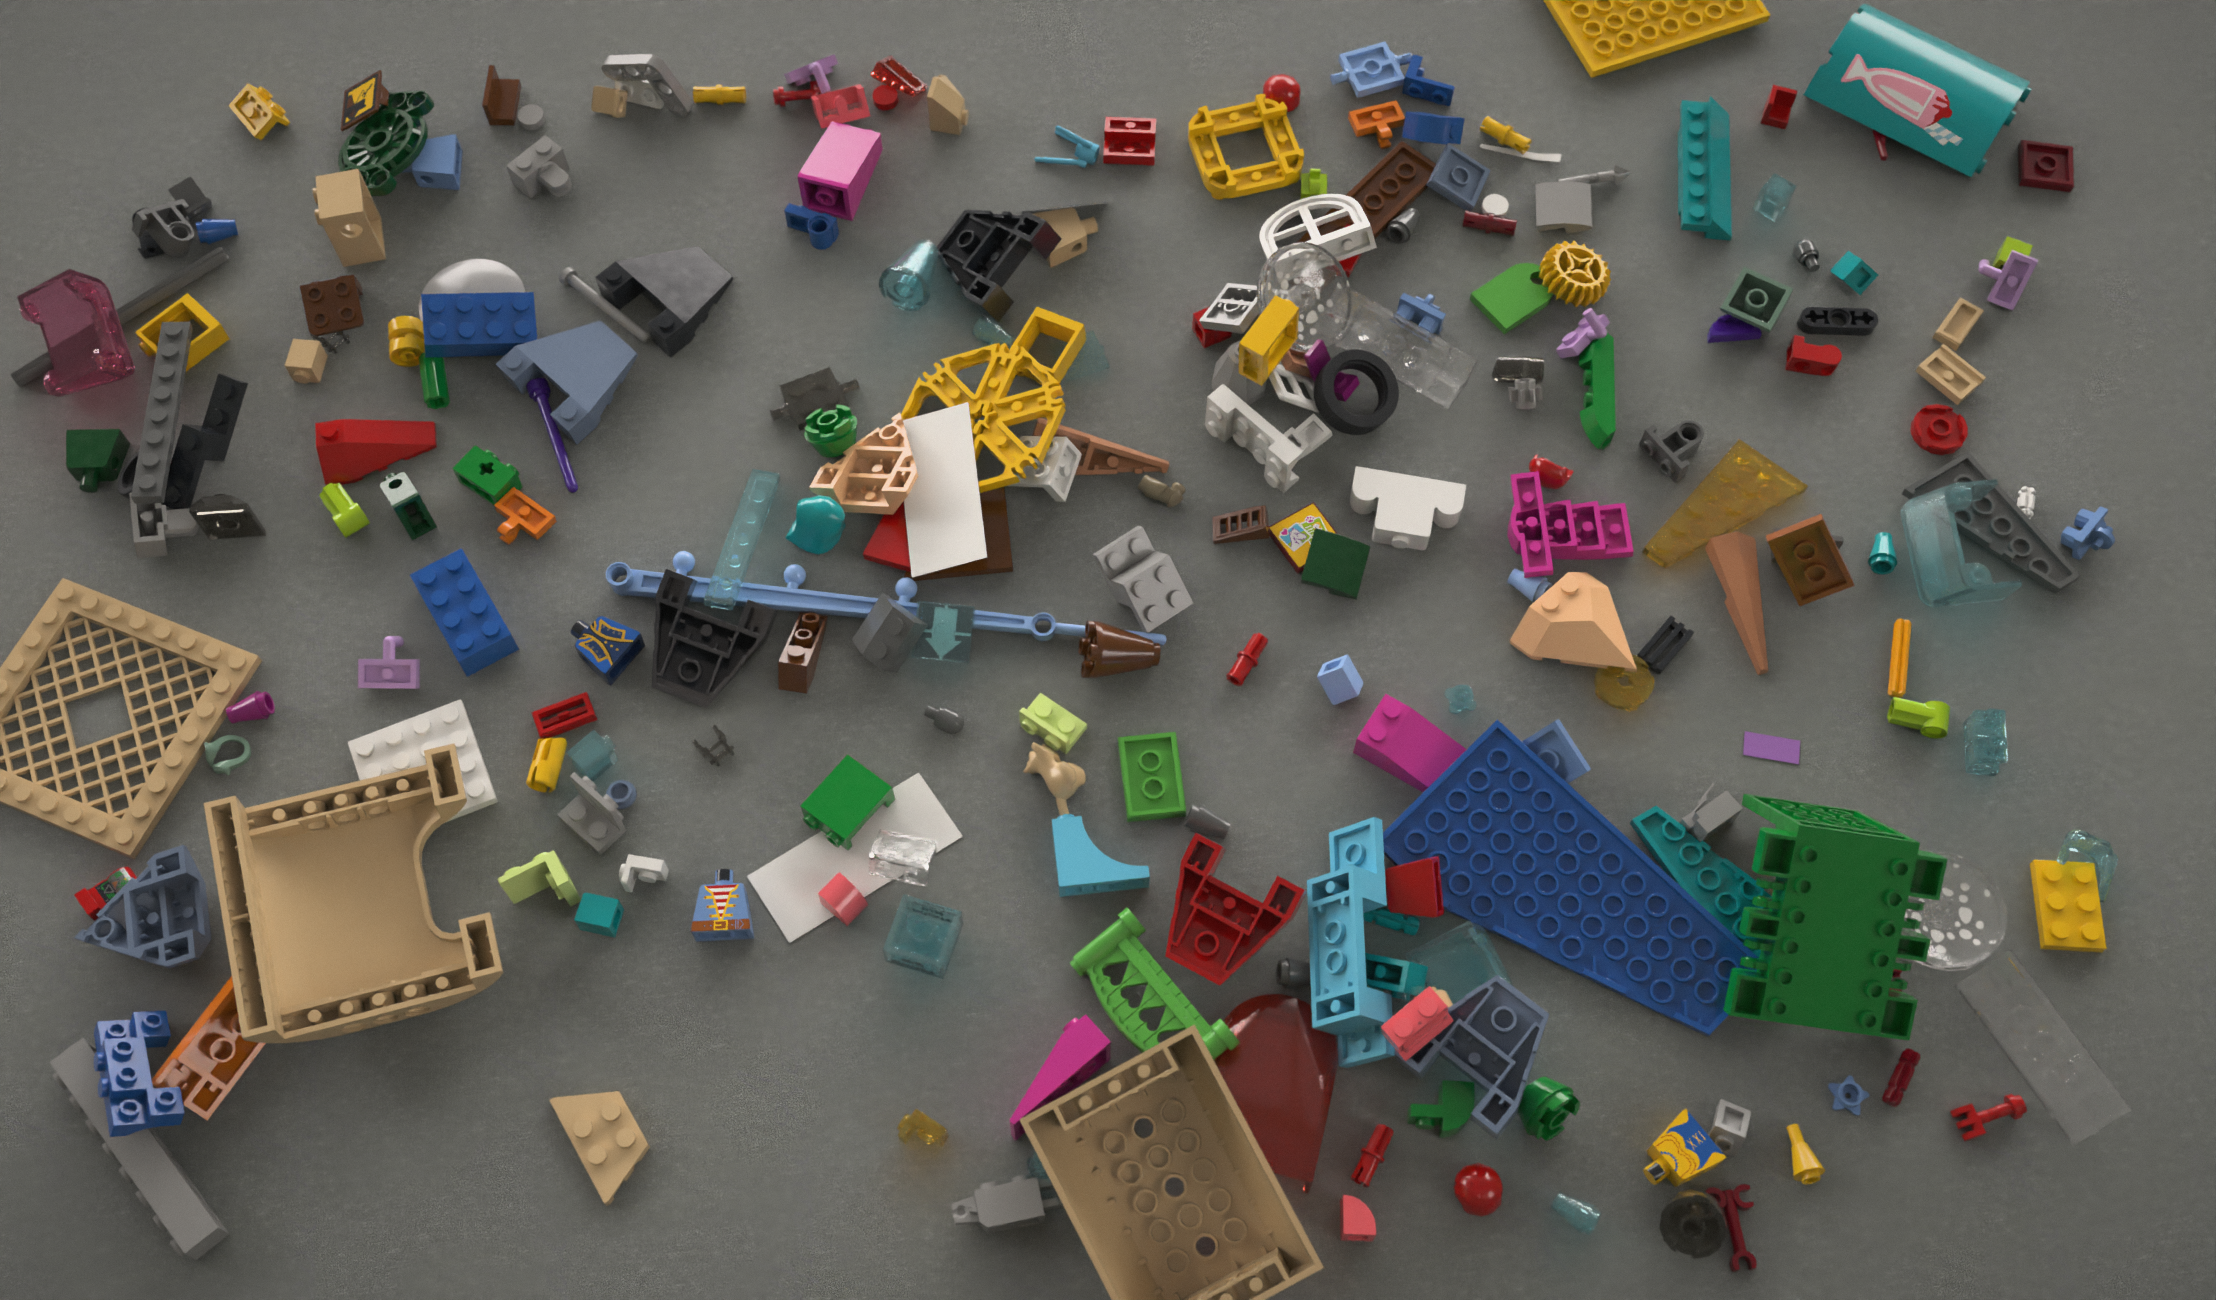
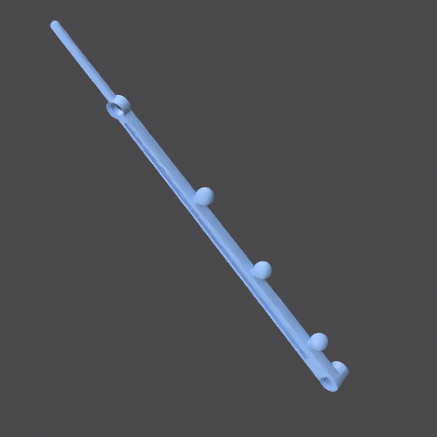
M680 551L675 554L673 566L676 569V573L687 576V573L693 569L695 559L691 553ZM615 562L606 570L608 583L613 591L621 596L655 598L664 575L661 572L630 569L623 562ZM797 564L788 566L784 571V580L788 583L787 587L687 576L697 580L690 599L691 602L745 607L747 600H751L775 610L866 618L879 599L798 589V586L806 578V572L803 567ZM622 575L627 576L624 581L616 582L618 577ZM901 578L895 586V592L899 596V601L896 602L919 618L920 603L910 602V599L917 593V584L911 578ZM974 610L972 629L1031 634L1039 641H1048L1055 634L1086 637L1084 625L1056 623L1053 616L1045 612L1038 613L1034 617ZM1039 621H1048L1051 624V629L1047 633H1039L1035 629ZM1125 630L1151 639L1153 643H1159L1160 645H1164L1167 640L1164 634Z

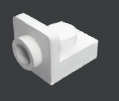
M628 854L626 864L623 863L620 867L618 878L626 892H633L636 877L649 883H655L656 880L666 881L669 869L664 860Z

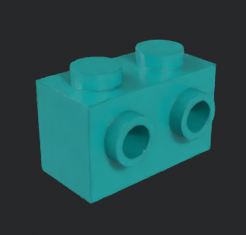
M1365 953L1367 987L1381 992L1384 989L1392 991V997L1409 1001L1410 995L1418 996L1424 991L1428 971L1427 966Z

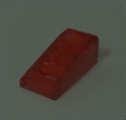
M891 55L879 60L870 75L874 79L912 97L923 93L928 88L922 80Z

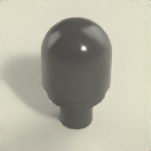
M1809 239L1799 240L1794 246V254L1798 262L1803 266H1807L1810 272L1817 271L1820 265L1817 262L1819 252L1815 244Z
M928 705L924 712V716L934 720V725L938 729L949 734L960 732L964 726L963 716L948 707L942 706L940 709Z

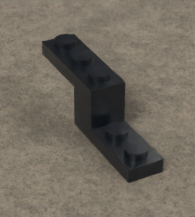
M218 373L203 425L182 424L170 464L165 499L162 505L172 509L191 508L205 460L225 461L248 383L226 374Z

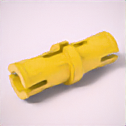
M716 85V87H693L694 103L711 102L717 103V105H723V103H746L745 87H723V85Z
M1490 116L1483 120L1481 124L1483 126L1480 127L1481 132L1497 139L1498 143L1502 146L1506 144L1521 154H1525L1528 151L1530 145L1527 144L1532 142L1531 139L1515 132L1512 126H1505Z

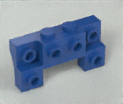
M166 1010L133 1012L131 1020L97 1021L94 1030L96 1045L94 1070L95 1072L100 1071L101 1078L98 1081L99 1098H104L110 1137L128 1136L153 1127L181 1125L185 1114L180 1087L153 1088L146 1048L167 1047L171 1034Z

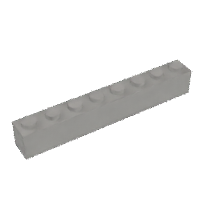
M80 1039L50 1061V1064L56 1071L52 1075L53 1078L63 1089L68 1088L72 1093L69 1100L80 1113L83 1111L89 1118L85 1121L88 1128L96 1136L101 1135L105 1140V1143L102 1145L103 1149L113 1160L117 1158L122 1164L119 1172L130 1184L134 1182L139 1191L135 1194L141 1203L147 1208L150 1206L156 1213L153 1216V1220L163 1232L168 1230L174 1239L170 1241L173 1249L181 1257L186 1254L195 1260L199 1259L229 1235L228 1231L154 1128L144 1129L128 1136L110 1137L104 1098H99L98 1081L101 1077L100 1071L95 1072L94 1070L96 1047L86 1039Z

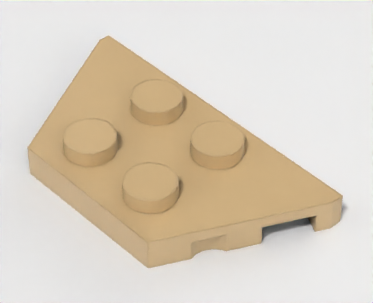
M619 1091L554 1097L550 1099V1103L604 1204L608 1206L614 1200L613 1196L624 1180L627 1181L633 1173L635 1164L642 1160L649 1150L650 1146Z

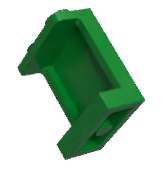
M847 754L800 807L804 816L803 821L814 831L820 829L826 834V839L835 847L841 845L846 850H849L852 847L851 839L882 804L888 808L895 801L892 786Z

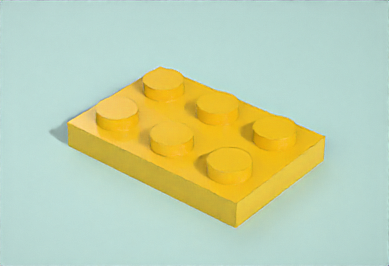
M2034 859L2030 863L2040 948L2102 953L2107 948L2095 864Z

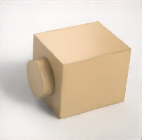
M293 339L285 367L293 381L303 384L309 382L320 383L328 355L320 341Z

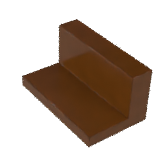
M489 65L482 103L489 125L515 126L521 92L520 80L499 79L494 65Z

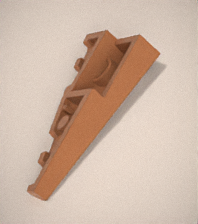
M1037 418L1032 436H1042L1047 424L1046 419ZM1060 424L1054 435L1067 437L1082 453L1075 475L1118 474L1120 472H1134L1135 474H1142L1143 472L1167 473L1169 461Z
M1737 531L1710 538L1705 550L1726 593L1727 598L1724 603L1757 674H1765L1768 672L1755 538Z

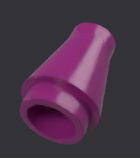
M259 691L226 709L227 717L232 724L268 719L269 715L275 712L274 702L270 694Z

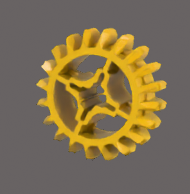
M1564 241L1562 244L1556 243L1555 246L1546 252L1540 263L1539 277L1543 279L1542 286L1549 287L1548 293L1556 295V300L1559 298L1564 300L1565 305L1571 302L1576 308L1580 304L1583 307H1586L1588 304L1594 305L1595 302L1604 296L1610 285L1611 271L1607 269L1608 262L1601 261L1602 255L1594 253V248L1590 250L1586 248L1585 243L1579 246L1576 241H1573L1571 244Z

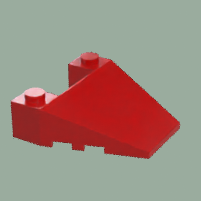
M1195 833L1181 859L1180 876L1176 889L1175 905L1165 957L1221 986L1294 919L1307 892L1277 875L1263 903L1213 877L1226 849Z

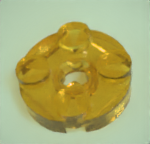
M1633 654L1632 657L1637 672L1625 671L1623 667L1608 666L1607 669L1598 668L1594 677L1596 696L1614 708L1634 711L1644 704L1654 688L1653 675L1651 677V673L1648 670L1649 666L1643 659ZM1625 676L1628 678V683L1632 685L1622 686L1617 679H1622Z

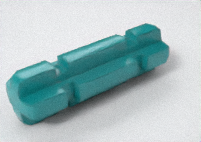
M1383 907L1363 913L1364 921L1372 922L1374 920L1377 925L1397 931L1403 929V933L1416 935L1420 925V920L1416 917L1408 915V918H1406L1404 914L1389 912V909Z

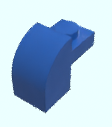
M1406 111L1402 137L1436 144H1461L1465 118Z

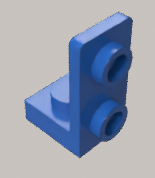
M1413 54L1405 75L1402 94L1450 106L1455 87L1423 78L1425 68H1421L1423 57Z

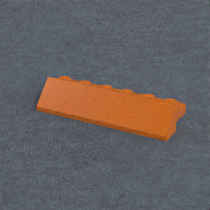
M232 976L152 1078V1085L156 1088L180 1087L183 1106L207 1121L266 1044L242 1039Z

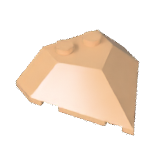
M898 413L892 417L893 423L882 429H875L843 452L844 457L834 464L828 462L823 465L809 486L811 492L816 495L829 496L841 505L844 512L893 515L906 499L918 478V472L901 414Z
M1568 572L1529 606L1510 639L1511 645L1533 660L1542 661L1543 658L1559 659L1561 660L1560 663L1605 669L1608 666L1623 667L1625 671L1637 672L1609 588L1587 572Z

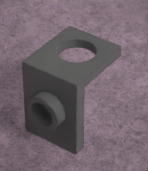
M188 177L168 189L175 201L184 199L189 205V208L185 210L189 220L212 208L211 199L209 197L206 198L192 177Z

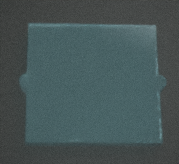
M1094 331L1086 333V342L1063 377L1065 382L1109 368V363L1104 355V346H1100ZM1060 341L1050 345L1056 360L1055 363L1067 346V342Z

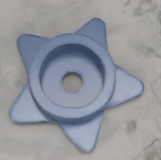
M1851 1075L1842 1084L1829 1083L1828 1085L1829 1090L1835 1097L1832 1106L1833 1110L1846 1108L1855 1116L1860 1115V1103L1869 1097V1093L1862 1090L1855 1083ZM1846 1093L1850 1094L1849 1099L1845 1097Z

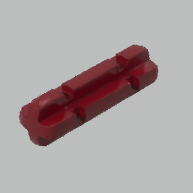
M1906 1048L1902 1052L1899 1064L1896 1065L1889 1080L1888 1088L1885 1089L1882 1096L1884 1103L1892 1107H1897L1901 1103L1904 1096L1903 1093L1907 1090L1915 1072L1914 1068L1920 1061L1921 1056L1918 1052L1910 1048Z

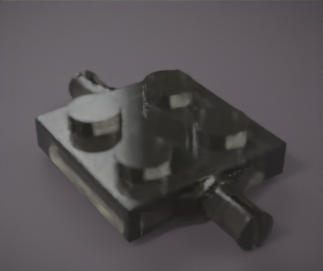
M830 367L779 385L784 398V406L769 411L773 421L789 415L795 421L799 431L807 426L806 418L820 408L823 409V412L837 410L836 405L849 407L845 394L859 390L860 386L856 378L841 384L835 379Z

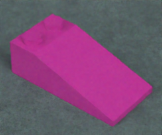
M1385 694L1357 737L1353 753L1424 792L1467 749L1414 709Z
M1086 1014L1079 1020L1076 1017L1063 1028L1064 1033L1060 1036L1010 1118L1011 1136L1015 1141L1025 1133L1019 1119L1077 1089L1111 1059V1041Z

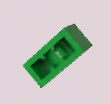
M476 445L452 468L461 484L492 505H495L513 487L518 490L523 487L518 477L520 473L514 466L509 463L504 465L492 451L488 449L484 451Z

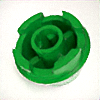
M836 405L837 410L823 412V409L820 408L806 418L807 426L804 437L823 457L841 456L845 450L856 443L857 418L847 406Z
M1541 1077L1526 1086L1517 1113L1527 1134L1534 1135L1538 1140L1542 1137L1545 1141H1548L1565 1129L1561 1124L1571 1112L1573 1115H1576L1580 1107V1101L1573 1095V1089L1548 1077Z

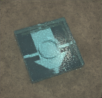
M917 601L916 617L928 626L913 647L911 658L969 664L975 606Z

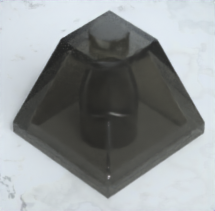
M216 494L214 496L202 497L189 509V513L209 540L266 536V530L248 503L232 495Z

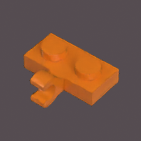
M1396 100L1350 111L1348 120L1356 137L1376 133L1378 144L1381 149L1391 147L1389 139L1393 135L1390 129L1404 126L1405 116Z
M515 487L494 505L496 511L508 519L497 528V532L501 534L500 540L507 545L516 539L520 529L538 540L557 522L552 513Z

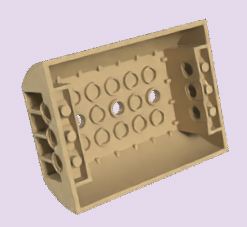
M1195 1025L1019 1119L1112 1300H1265L1324 1268ZM1141 1118H1146L1153 1124V1132L1148 1137H1141L1135 1131V1124ZM1177 1177L1182 1180L1184 1184L1182 1194L1172 1196L1167 1192L1166 1182L1169 1178ZM1201 1237L1211 1238L1215 1243V1251L1210 1255L1201 1254L1196 1246L1198 1239Z

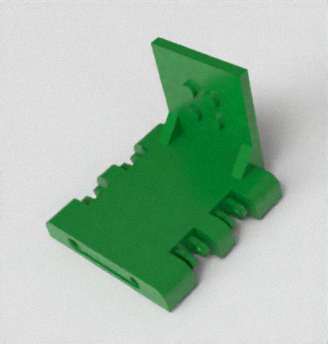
M1744 794L1742 806L1776 825V829L1765 827L1759 829L1751 870L1757 874L1774 876L1776 878L1758 877L1756 881L1757 886L1764 889H1773L1772 898L1754 896L1752 904L1769 908V910L1754 907H1744L1739 931L1745 936L1756 937L1745 938L1743 946L1753 950L1758 949L1761 952L1759 958L1745 956L1740 960V965L1757 970L1731 969L1723 1010L1729 1016L1909 1041L1918 1000L1904 992L1890 989L1906 990L1908 981L1902 978H1893V970H1911V962L1896 958L1926 962L1931 939L1921 933L1902 929H1919L1921 921L1915 918H1905L1906 909L1914 911L1923 910L1925 905L1924 902L1909 899V896L1939 900L1948 859L1938 854L1919 850L1920 842L1858 810Z

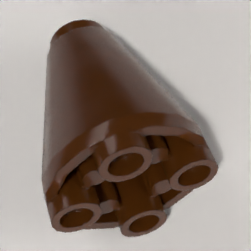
M1099 621L1086 622V637L1080 638L1078 649L1079 655H1084V661L1081 665L1082 678L1094 679L1158 666L1161 654L1159 643H1153L1151 639Z

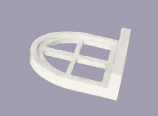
M1322 194L1295 201L1275 212L1264 223L1260 231V242L1276 284L1282 280L1286 281L1301 275L1300 272L1303 270L1311 272L1377 248L1371 225L1360 204L1355 199L1340 194ZM1320 208L1340 209V211L1313 220L1309 212L1310 210ZM1300 214L1304 224L1276 233L1285 222ZM1347 215L1350 216L1354 224L1323 236L1320 235L1317 229L1319 225ZM1306 230L1308 231L1312 240L1278 251L1275 241ZM1308 253V257L1304 259L1303 255ZM1280 271L1281 277L1276 278L1274 276L1275 272Z

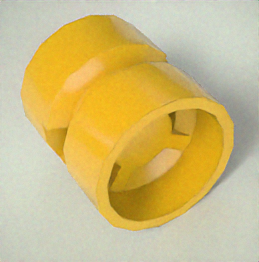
M413 316L393 318L388 323L389 358L391 362L402 367L419 365L418 357L425 353L423 322Z

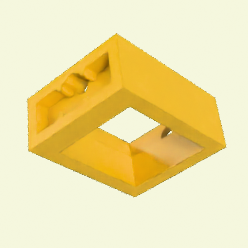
M188 293L135 332L141 341L138 344L141 350L148 357L152 355L156 357L162 322H189L191 319H194L205 332L190 343L186 372L230 338L222 325Z
M1275 295L1239 342L1238 373L1261 386L1298 338L1299 307L1292 301Z
M1036 307L1011 346L1009 353L1014 350L1016 345L1019 346L1021 351L1023 347L1029 352L1040 332L1067 342V346L1052 369L1042 365L1060 383L1086 342L1085 327L1080 322ZM1021 370L1016 374L1020 377L1025 376L1033 379L1042 385L1028 370Z

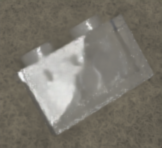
M879 829L870 851L869 874L925 887L928 884L929 869L937 851V841Z

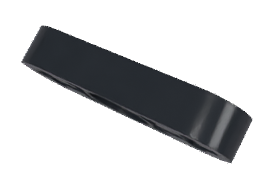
M1807 307L1802 311L1797 325L1806 334L1867 336L1874 331L1878 324V316L1874 311L1867 308ZM1831 318H1841L1844 321V325H1835Z

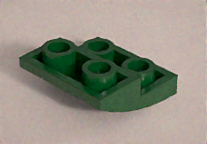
M1315 528L1301 583L1329 589V594L1357 600L1370 546L1343 535Z

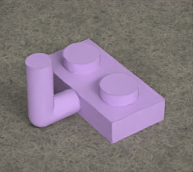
M835 54L790 71L784 74L788 84L795 82L796 86L811 81L809 76L814 74L821 93H825L831 90L825 75L833 72L832 66L837 65L838 62Z
M2014 250L2011 251L2002 270L1990 266V262L1987 259L1981 260L1979 262V273L1996 280L1987 301L2013 311L2038 260Z
M1592 308L1584 311V318L1578 323L1579 327L1564 336L1562 339L1563 343L1556 349L1560 358L1578 356L1593 340L1606 337L1607 330L1605 327L1610 323L1606 315H1596Z
M387 636L383 640V659H358V688H420V659H395V647H401L404 644V640L400 636Z

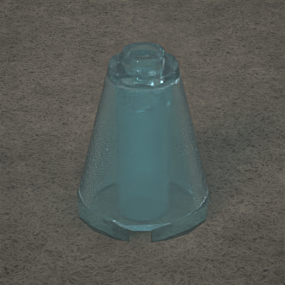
M919 240L882 272L879 278V288L885 298L888 296L893 300L892 305L906 311H917L921 306L927 304L939 256L937 247L930 241Z

